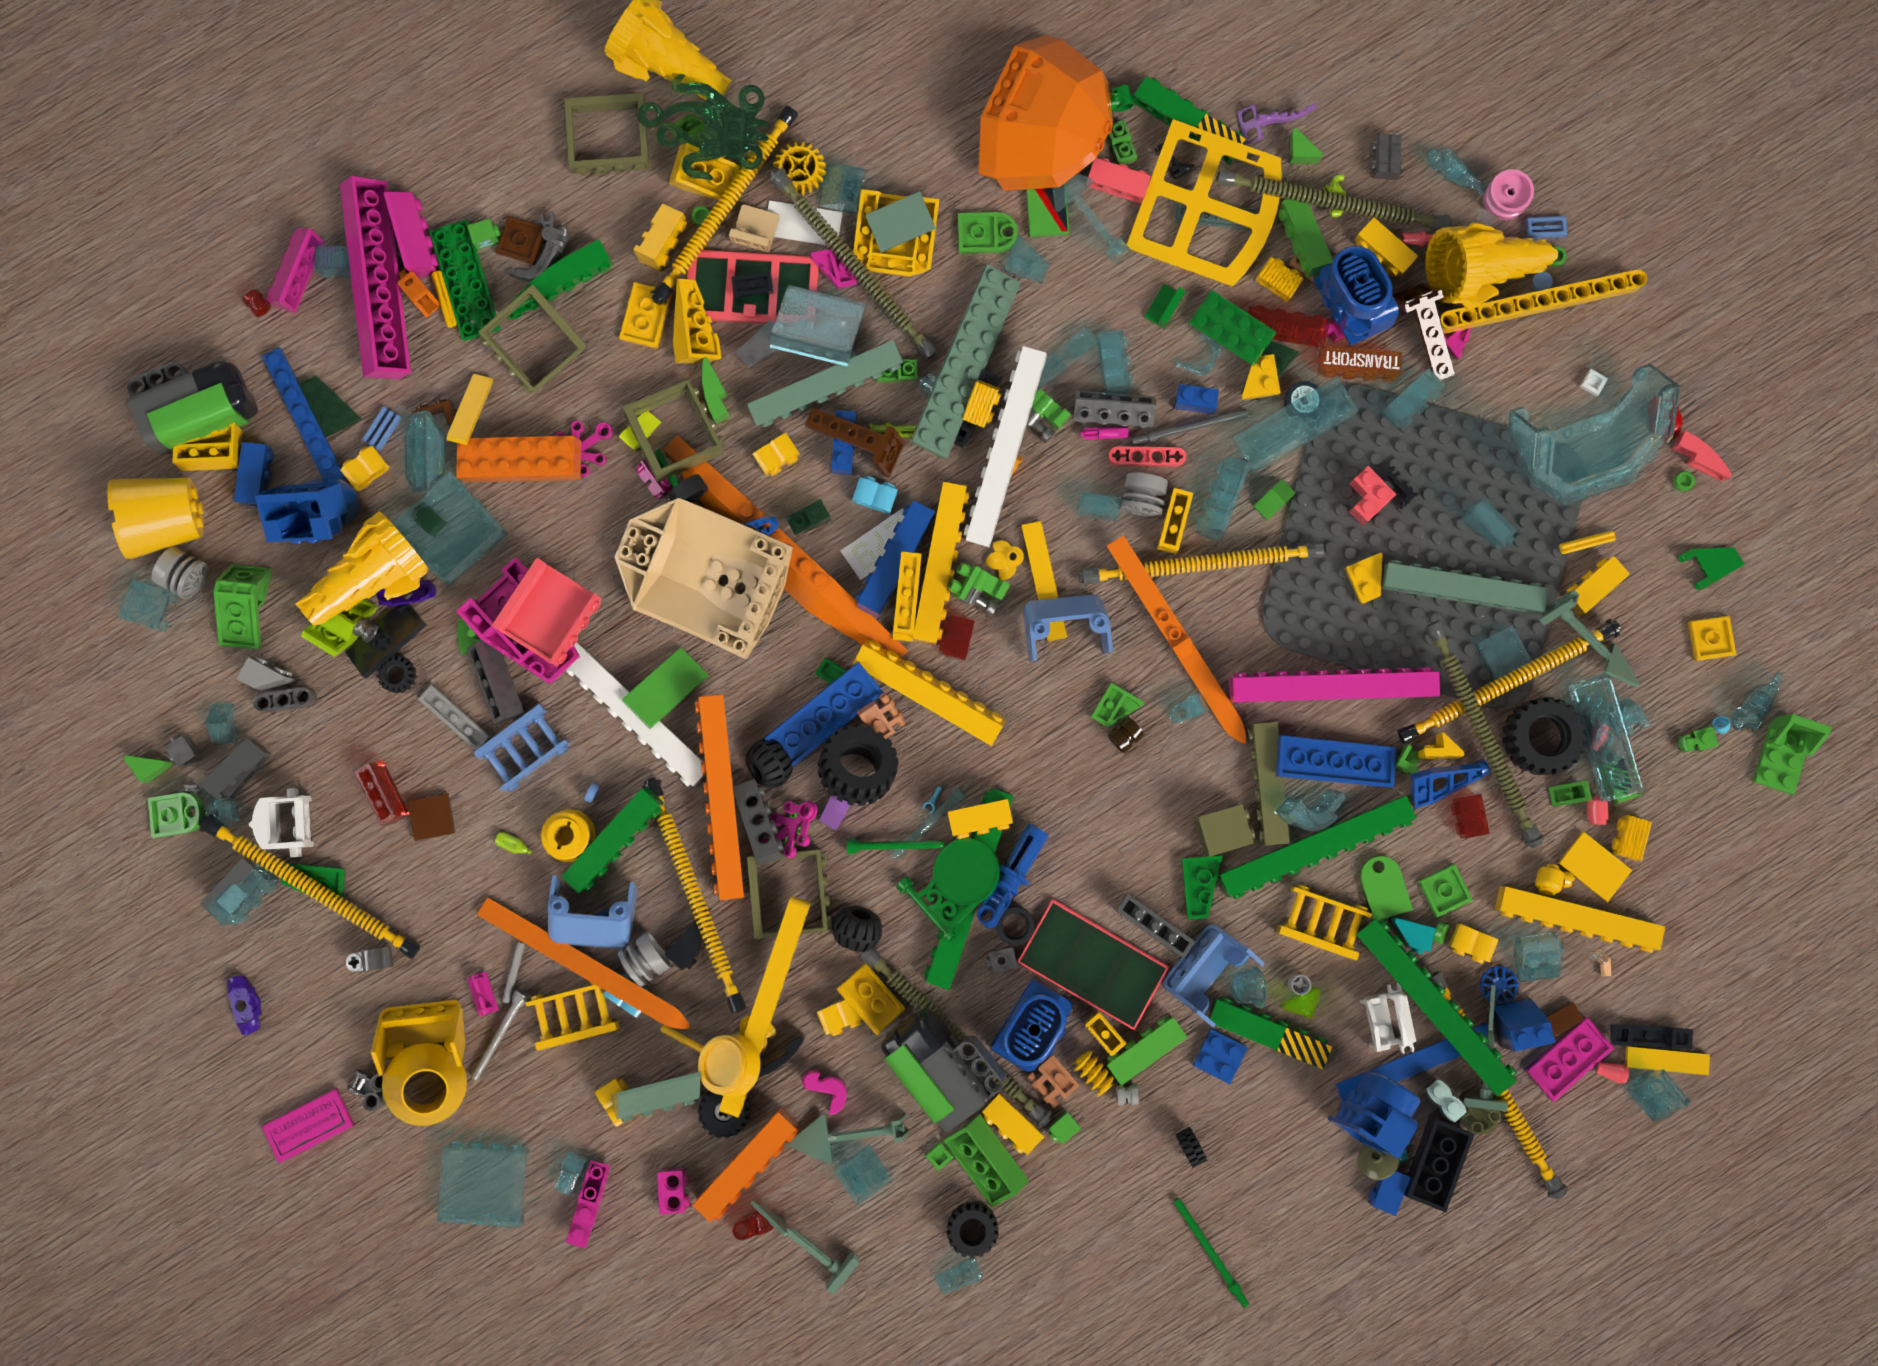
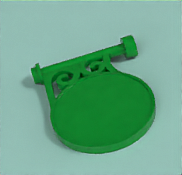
M971 838L958 839L946 845L938 854L934 864L933 877L924 890L917 893L912 888L914 883L909 877L902 879L896 888L901 894L907 893L942 932V940L949 943L957 936L955 927L976 906L985 901L994 892L1000 876L999 862L995 853L985 843ZM936 893L938 895L937 902L934 905L928 906L922 897L926 896L928 901L934 902L936 898L932 897V895ZM956 904L961 906H968L954 920L947 921L945 919L944 909L946 907L950 906L952 908V913H950L949 911H945V915L947 917H954L958 913V908Z

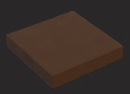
M508 216L496 253L535 265L543 241L541 232L544 227Z
M449 794L408 801L414 841L456 833Z

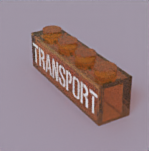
M1322 346L1319 350L1318 374L1323 375L1325 378L1343 376V379L1360 377L1365 381L1382 379L1383 382H1394L1401 376L1402 352Z

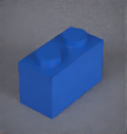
M1179 384L1176 390L1174 409L1214 414L1217 409L1219 389Z
M1396 1170L1390 1177L1377 1180L1375 1187L1369 1191L1368 1203L1377 1209L1396 1216L1411 1177Z

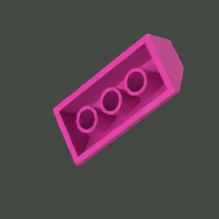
M384 192L404 267L408 272L413 271L419 278L431 275L432 272L437 271L436 266L439 265L436 254H433L431 247H434L431 236L427 235L426 232L428 223L421 214V210H423L421 200L409 192Z
M296 228L295 233L291 235L288 250L284 252L280 269L275 273L273 286L267 292V301L271 305L294 314L297 311L325 243L309 228Z

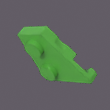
M1110 683L1090 718L1108 728L1144 705L1145 702L1115 684Z

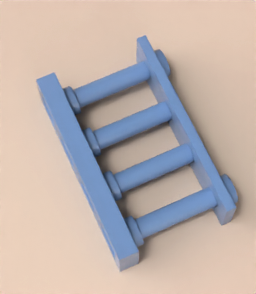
M541 704L535 706L473 752L478 759L483 760L485 758V760H489L505 782L500 787V790L503 792L514 791L520 786L518 784L520 781L558 754L560 756L564 754L571 744L569 740L565 739L561 742L544 719V714L548 711ZM533 722L540 726L554 746L546 754H544L527 731L528 726ZM517 734L522 736L538 758L530 766L526 764L511 743V739ZM499 747L507 750L522 771L513 778H511L495 756V750Z

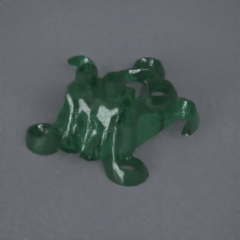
M680 74L672 80V89L677 93L703 95L706 97L705 102H679L669 106L664 111L656 103L647 102L638 110L639 122L646 128L652 129L661 125L657 130V140L661 145L673 147L683 138L690 144L699 147L698 152L687 154L683 158L682 169L689 177L713 180L711 174L694 170L691 166L695 162L714 161L720 158H738L740 165L749 170L758 168L762 163V150L755 143L768 141V137L755 129L769 127L770 124L765 120L755 118L762 109L765 100L764 93L755 85H747L741 88L738 95L739 108L707 84L682 83L681 81L685 78V74ZM751 92L756 93L758 96V101L754 104L747 101V95ZM654 110L658 113V116L655 120L651 121L646 118V112ZM691 112L700 116L705 121L706 126L702 134L693 136L675 123H662L675 113ZM669 130L677 133V137L672 141L665 138V133ZM756 156V160L749 163L744 157Z

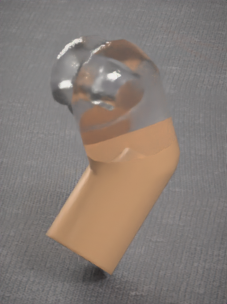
M1602 949L1591 950L1590 959L1597 960L1600 963L1601 976H1612L1610 957Z

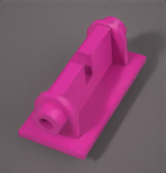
M641 460V464L636 467L637 474L644 483L651 480L652 483L647 486L655 498H658V500L665 497L664 493H669L672 490L668 479L656 482L647 461Z
M487 972L468 977L467 981L479 1017L498 1011L499 1009Z

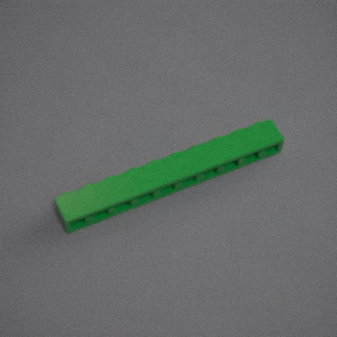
M990 788L989 792L985 791L982 803L987 804L1008 799L1010 807L1014 796ZM997 827L989 828L990 833L977 835V831L971 832V839L985 843L995 853L1002 830L998 831ZM956 904L958 908V913L956 914V916L947 917L944 913L945 919H947V921L954 920L968 906H961ZM977 906L955 927L957 936L951 942L943 941V934L940 930L938 931L936 938H939L940 941L938 947L933 946L930 957L934 959L931 966L927 965L923 976L927 978L926 983L950 990ZM946 907L945 911L952 913V908Z
M1401 796L1218 874L1226 896L1237 899L1245 895L1244 891L1252 889L1253 892L1263 888V883L1270 881L1272 884L1282 880L1281 876L1289 873L1291 876L1301 871L1300 868L1305 865L1310 868L1319 864L1318 860L1324 857L1327 860L1338 856V851L1343 849L1345 852L1357 848L1355 844L1363 841L1366 844L1374 841V836L1382 834V836L1394 832L1392 828L1399 825L1400 828L1407 827L1412 824L1411 820L1416 819V816L1407 796Z
M1376 917L1360 930L1357 936L1498 1097L1517 1082V1077L1515 1076L1517 1072L1510 1064L1505 1065L1501 1060L1503 1056L1495 1047L1493 1049L1490 1048L1487 1044L1489 1040L1481 1031L1476 1032L1472 1027L1474 1025L1472 1020L1467 1015L1462 1016L1458 1011L1460 1009L1458 1004L1453 999L1448 1000L1444 995L1446 993L1444 988L1439 983L1434 984L1430 979L1432 976L1424 966L1421 968L1416 963L1418 960L1410 950L1407 952L1402 947L1403 941L1397 935L1393 936L1388 931L1390 927L1383 919L1379 921Z

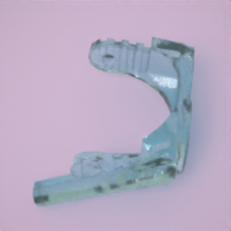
M1200 334L1199 337L1206 341L1211 349L1209 362L1205 366L1198 367L1189 362L1185 364L1176 361L1175 366L1205 377L1214 368L1223 347L1216 341H1213V339H1210V337H1207V335Z

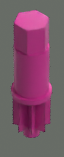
M1128 426L1084 428V431H1080V437H1084V440L1128 438Z

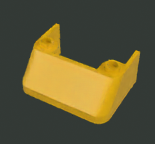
M447 1000L384 1009L379 1014L371 1049V1055L379 1076L384 1074L386 1060H392L406 1046L422 1043L444 1042L445 1049L448 1052H453L457 1067L462 1066L466 1042L463 1010L460 1002L457 1000Z

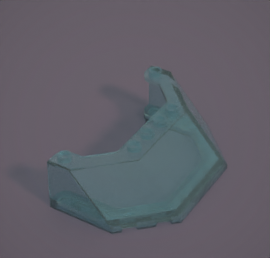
M1647 364L1634 371L1631 387L1612 409L1554 429L1541 427L1536 429L1529 423V411L1526 408L1518 407L1510 410L1508 428L1530 482L1565 506L1635 482L1640 476L1637 473L1645 464L1649 466L1659 454L1657 450L1664 442L1668 443L1673 438L1681 386L1652 364Z

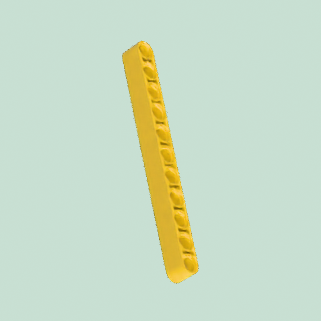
M1642 270L1623 272L1486 302L1473 308L1466 309L1463 307L1444 312L1439 317L1443 334L1633 293L1646 284L1647 275ZM1632 278L1636 280L1637 284L1632 281ZM1613 282L1618 285V288L1614 286ZM1595 286L1599 288L1600 293L1595 290ZM1576 290L1580 292L1581 297L1576 294ZM1557 294L1562 297V301L1557 298ZM1538 298L1543 301L1544 305L1538 302ZM1519 302L1524 304L1525 309L1520 307ZM1500 306L1505 308L1506 313L1501 311ZM1481 311L1487 313V318L1481 314ZM1462 315H1466L1469 322L1463 320ZM1443 319L1448 320L1450 326L1445 325Z
M791 896L744 1033V1036L756 1046L759 1056L811 904L809 901ZM747 1093L735 1098L723 1096L719 1111L739 1118Z

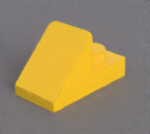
M1443 732L1436 735V745H1425L1424 749L1417 752L1418 759H1458L1464 756V751Z

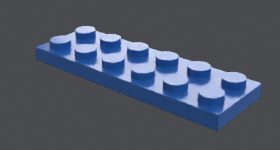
M858 661L767 734L764 739L766 741H778L790 756L792 765L795 766L826 741L830 735H833L836 730L842 728L857 716V711L878 699L884 691Z
M1278 736L1276 777L1394 788L1396 747Z

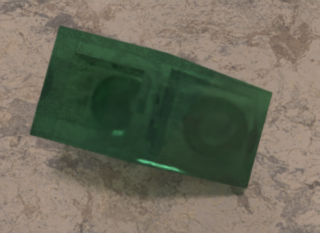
M821 499L785 517L794 535L812 531L832 521Z

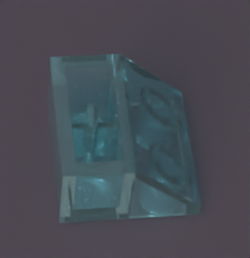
M848 165L827 168L819 207L858 214L861 189H863L865 182V169Z
M1556 932L1515 937L1514 957L1519 982L1560 977L1564 948Z
M870 1144L836 1166L834 1170L856 1206L873 1196L892 1180V1177Z

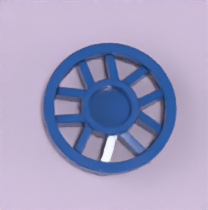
M1493 966L1482 974L1480 991L1484 998L1490 1002L1491 988L1486 993L1484 986L1491 987V985H1496L1494 1004H1507L1515 998L1518 992L1519 983L1517 976L1506 967ZM1497 969H1502L1501 977H1498ZM1493 971L1494 978L1488 976L1489 972ZM1505 971H1507L1511 976L1505 978ZM1485 978L1491 980L1490 985L1484 983ZM1513 979L1514 983L1508 985L1507 981ZM1514 987L1513 993L1509 990V988ZM1504 992L1510 995L1508 999L1505 997ZM1499 996H1501L1502 999H1503V1001H1496V1000L1498 999Z

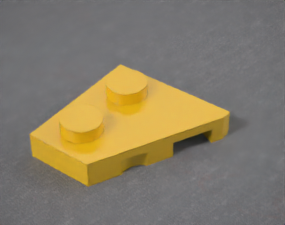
M1274 354L1260 356L1254 367L1251 365L1241 400L1279 395L1281 393Z
M1382 553L1344 568L1360 605L1381 596Z

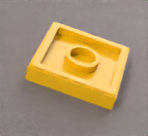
M1730 616L1687 622L1694 661L1737 655Z

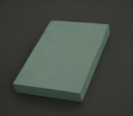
M920 191L865 215L881 253L936 229Z

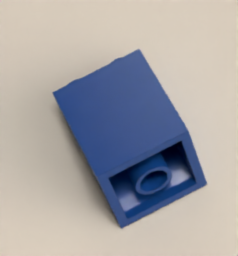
M1531 998L1494 1006V1023L1500 1047L1517 1052L1555 1043L1550 1021Z

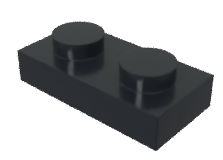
M771 272L731 277L734 298L774 294Z

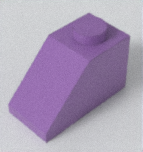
M833 795L829 799L819 821L837 831L851 805H848L847 801L843 800L840 802L836 800L837 796Z

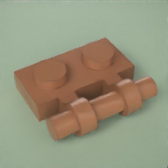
M882 693L879 696L882 701L879 706L872 701L857 711L867 727L874 728L873 731L877 733L879 731L882 732L886 739L895 733L893 725L897 723L901 727L906 722L903 719L902 712L894 706L895 702L893 699L888 697L886 693ZM889 711L891 715L886 719L883 714Z
M1053 1054L1037 1067L1042 1073L1040 1076L1037 1077L1033 1072L1027 1075L1031 1082L1030 1085L1037 1089L1043 1095L1042 1099L1046 1103L1049 1102L1053 1108L1059 1104V1101L1055 1098L1059 1093L1066 1099L1080 1086ZM1046 1080L1054 1087L1050 1091L1043 1084Z

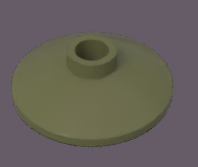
M1364 1146L1358 1155L1359 1169L1366 1177L1373 1180H1383L1390 1177L1399 1165L1398 1158ZM1376 1155H1380L1378 1159H1373Z

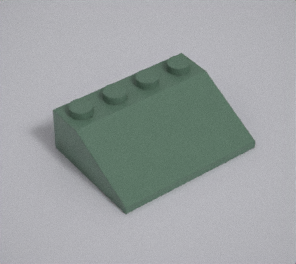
M700 1072L612 1094L611 1098L616 1119L621 1118L622 1122L633 1120L636 1114L642 1113V1117L655 1114V1109L662 1108L664 1112L675 1109V1104L682 1103L683 1107L695 1104L694 1099L700 1097Z

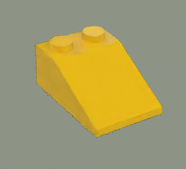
M685 143L679 147L668 184L687 192L719 200L724 191L727 190V187L730 186L729 184L733 182L732 180L736 178L735 176L739 172L740 165Z

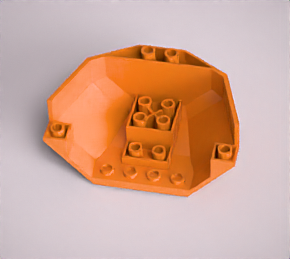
M1043 35L1015 45L981 115L979 175L996 179L1004 191L1057 188L1094 161L1099 152L1103 150L1104 141L1107 135L1111 133L1113 127L1109 83L1103 71L1060 38Z

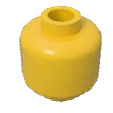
M1547 864V866L1539 868L1535 885L1540 893L1554 896L1555 893H1559L1562 890L1565 875L1559 870L1557 865Z

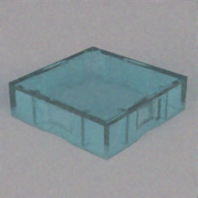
M451 471L430 488L419 502L410 506L392 523L412 548L418 552L431 571L443 584L449 587L508 534L505 528Z

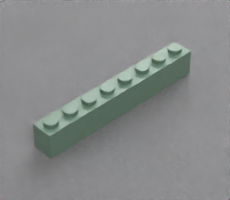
M892 340L750 402L747 405L756 426L762 425L764 428L774 424L773 419L780 417L783 420L792 416L791 411L798 409L801 412L810 408L809 404L814 401L820 404L828 400L827 396L834 393L835 396L847 392L846 387L851 385L854 388L865 384L864 380L869 377L872 380L882 377V372L889 369L890 372L901 368L900 364L904 363L896 341Z
M1391 560L1390 563L1388 562L1383 567L1381 589L1533 614H1541L1546 611L1549 588L1542 587L1540 583L1526 585L1522 584L1520 580H1510V582L1502 581L1501 577L1491 576L1488 579L1482 578V574L1478 573L1463 575L1462 571L1459 570L1445 572L1440 567L1426 569L1422 568L1423 565L1410 564V566L1402 565L1403 562Z

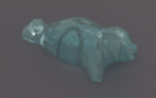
M1450 147L1443 152L1435 148L1428 150L1427 162L1429 166L1434 170L1440 171L1450 183L1460 187L1472 188L1479 195L1484 193L1485 188L1479 179L1457 157Z
M1776 672L1770 682L1757 686L1750 691L1742 706L1732 713L1731 722L1735 730L1740 731L1749 725L1752 731L1759 729L1761 721L1773 703L1782 683L1780 672Z

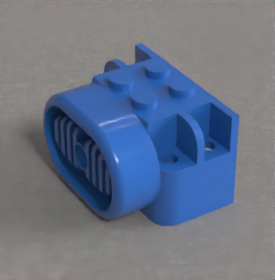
M1362 246L1344 248L1337 253L1331 264L1321 269L1318 277L1313 278V282L1322 296L1324 306L1331 311L1333 322L1338 324L1350 346L1393 327L1399 310L1392 296V283L1379 259L1371 250Z
M338 478L314 479L302 484L283 485L255 495L267 542L291 541L292 544H298L304 541L315 543L320 540L332 539V535L340 533L343 526L353 522L359 513V500L356 492L347 482Z
M1032 977L991 1043L990 1050L1015 1066L1031 1073L1037 1068L1039 1063H1042L1053 1053L1056 1042L1062 1038L1066 1031L1065 1025L1074 1003ZM1032 1024L1040 1026V1031L1035 1035L1028 1032L1029 1026Z
M1368 1071L1358 1087L1352 1089L1348 1094L1346 1101H1341V1108L1335 1118L1329 1116L1327 1119L1365 1146L1399 1159L1418 1127V1122L1412 1117L1420 1105V1099L1396 1081L1384 1075Z

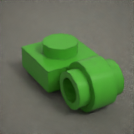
M1713 726L1692 731L1689 735L1678 737L1679 741H1677L1682 753L1693 751L1695 748L1696 751H1701L1719 746Z

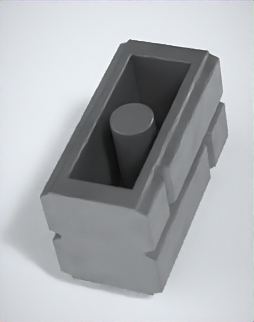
M1378 134L1375 140H1372L1371 153H1374V160H1371L1370 171L1373 172L1374 179L1395 180L1399 177L1401 172L1402 135Z

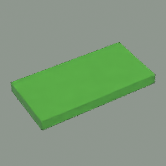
M680 647L622 699V702L651 729L702 684L709 675Z

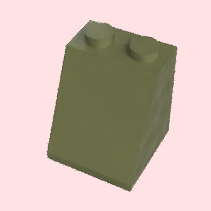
M1243 804L1193 818L1204 857L1214 856L1254 844L1255 833L1253 828L1248 825L1247 819H1250L1247 808H1243Z

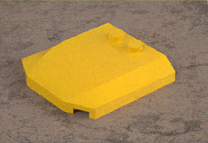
M861 189L853 249L854 255L858 256L857 259H860L861 263L865 264L864 267L866 266L873 273L912 277L931 270L936 229L881 253L865 215L907 196L883 194L879 191ZM923 197L936 228L940 199Z

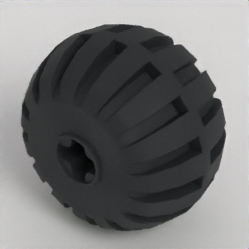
M759 740L749 748L746 754V764L751 775L765 788H776L783 785L792 774L793 765L790 756L776 740Z
M858 906L845 907L833 920L832 932L834 939L839 945L855 952L869 951L878 944L882 937L883 927L880 918L866 908Z

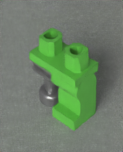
M1040 389L1036 391L1026 428L1035 429L1041 434L1040 439L1047 443L1056 431L1051 427L1047 429L1040 420L1042 418L1045 419L1058 431L1070 418L1071 414L1066 409L1061 408Z
M960 563L956 572L962 575L963 579L961 583L952 579L947 589L954 594L953 597L957 600L983 608L982 612L990 617L995 612L997 603L993 600H984L980 597L981 593L983 592L995 600H1002L1010 584L994 577L978 566Z

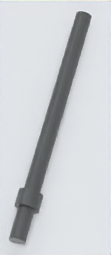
M1243 409L1159 431H1146V434L1131 437L1133 445L1147 441L1152 443L1156 442L1159 438L1248 417V411Z

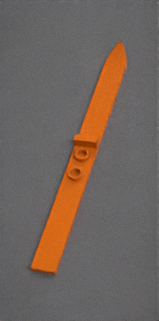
M1124 535L1107 545L1106 547L1222 728L1230 737L1242 744H1246L1245 727L1240 716Z
M487 897L477 913L479 917L661 1024L676 1029H690V1025L683 1014L671 1004L572 946L553 942L548 932Z

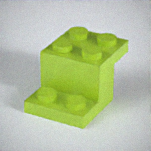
M363 599L346 612L344 610L325 623L315 626L313 624L309 625L302 631L301 637L336 657L359 639V636H355L352 633L356 623L363 617L368 619L376 612L377 606Z

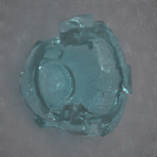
M1630 698L1623 699L1614 709L1611 716L1612 727L1618 735L1634 736V724H1638L1642 729L1651 726L1643 709Z
M1258 967L1243 969L1231 975L1230 991L1237 1003H1255L1256 1008L1265 1007L1264 1003L1267 1000L1266 982L1262 971Z

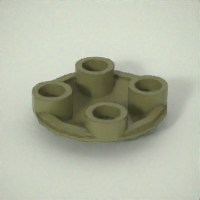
M1473 1093V1094L1468 1095V1096H1479V1097H1480V1093ZM1465 1106L1466 1113L1460 1117L1462 1125L1468 1131L1475 1134H1487L1498 1126L1501 1112L1499 1110Z

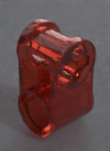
M756 1211L736 1220L732 1233L737 1240H745L773 1230L774 1227L770 1225V1222ZM744 1224L747 1226L748 1231L745 1234H741L737 1231L736 1227Z

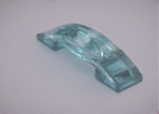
M1086 326L1046 359L1037 390L1063 373L1098 342Z

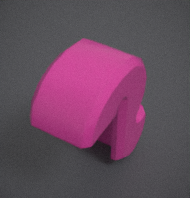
M814 1069L806 1072L802 1079L804 1088L833 1094L829 1115L837 1114L841 1111L847 1099V1086L843 1079L834 1075L821 1079L819 1077L821 1072Z

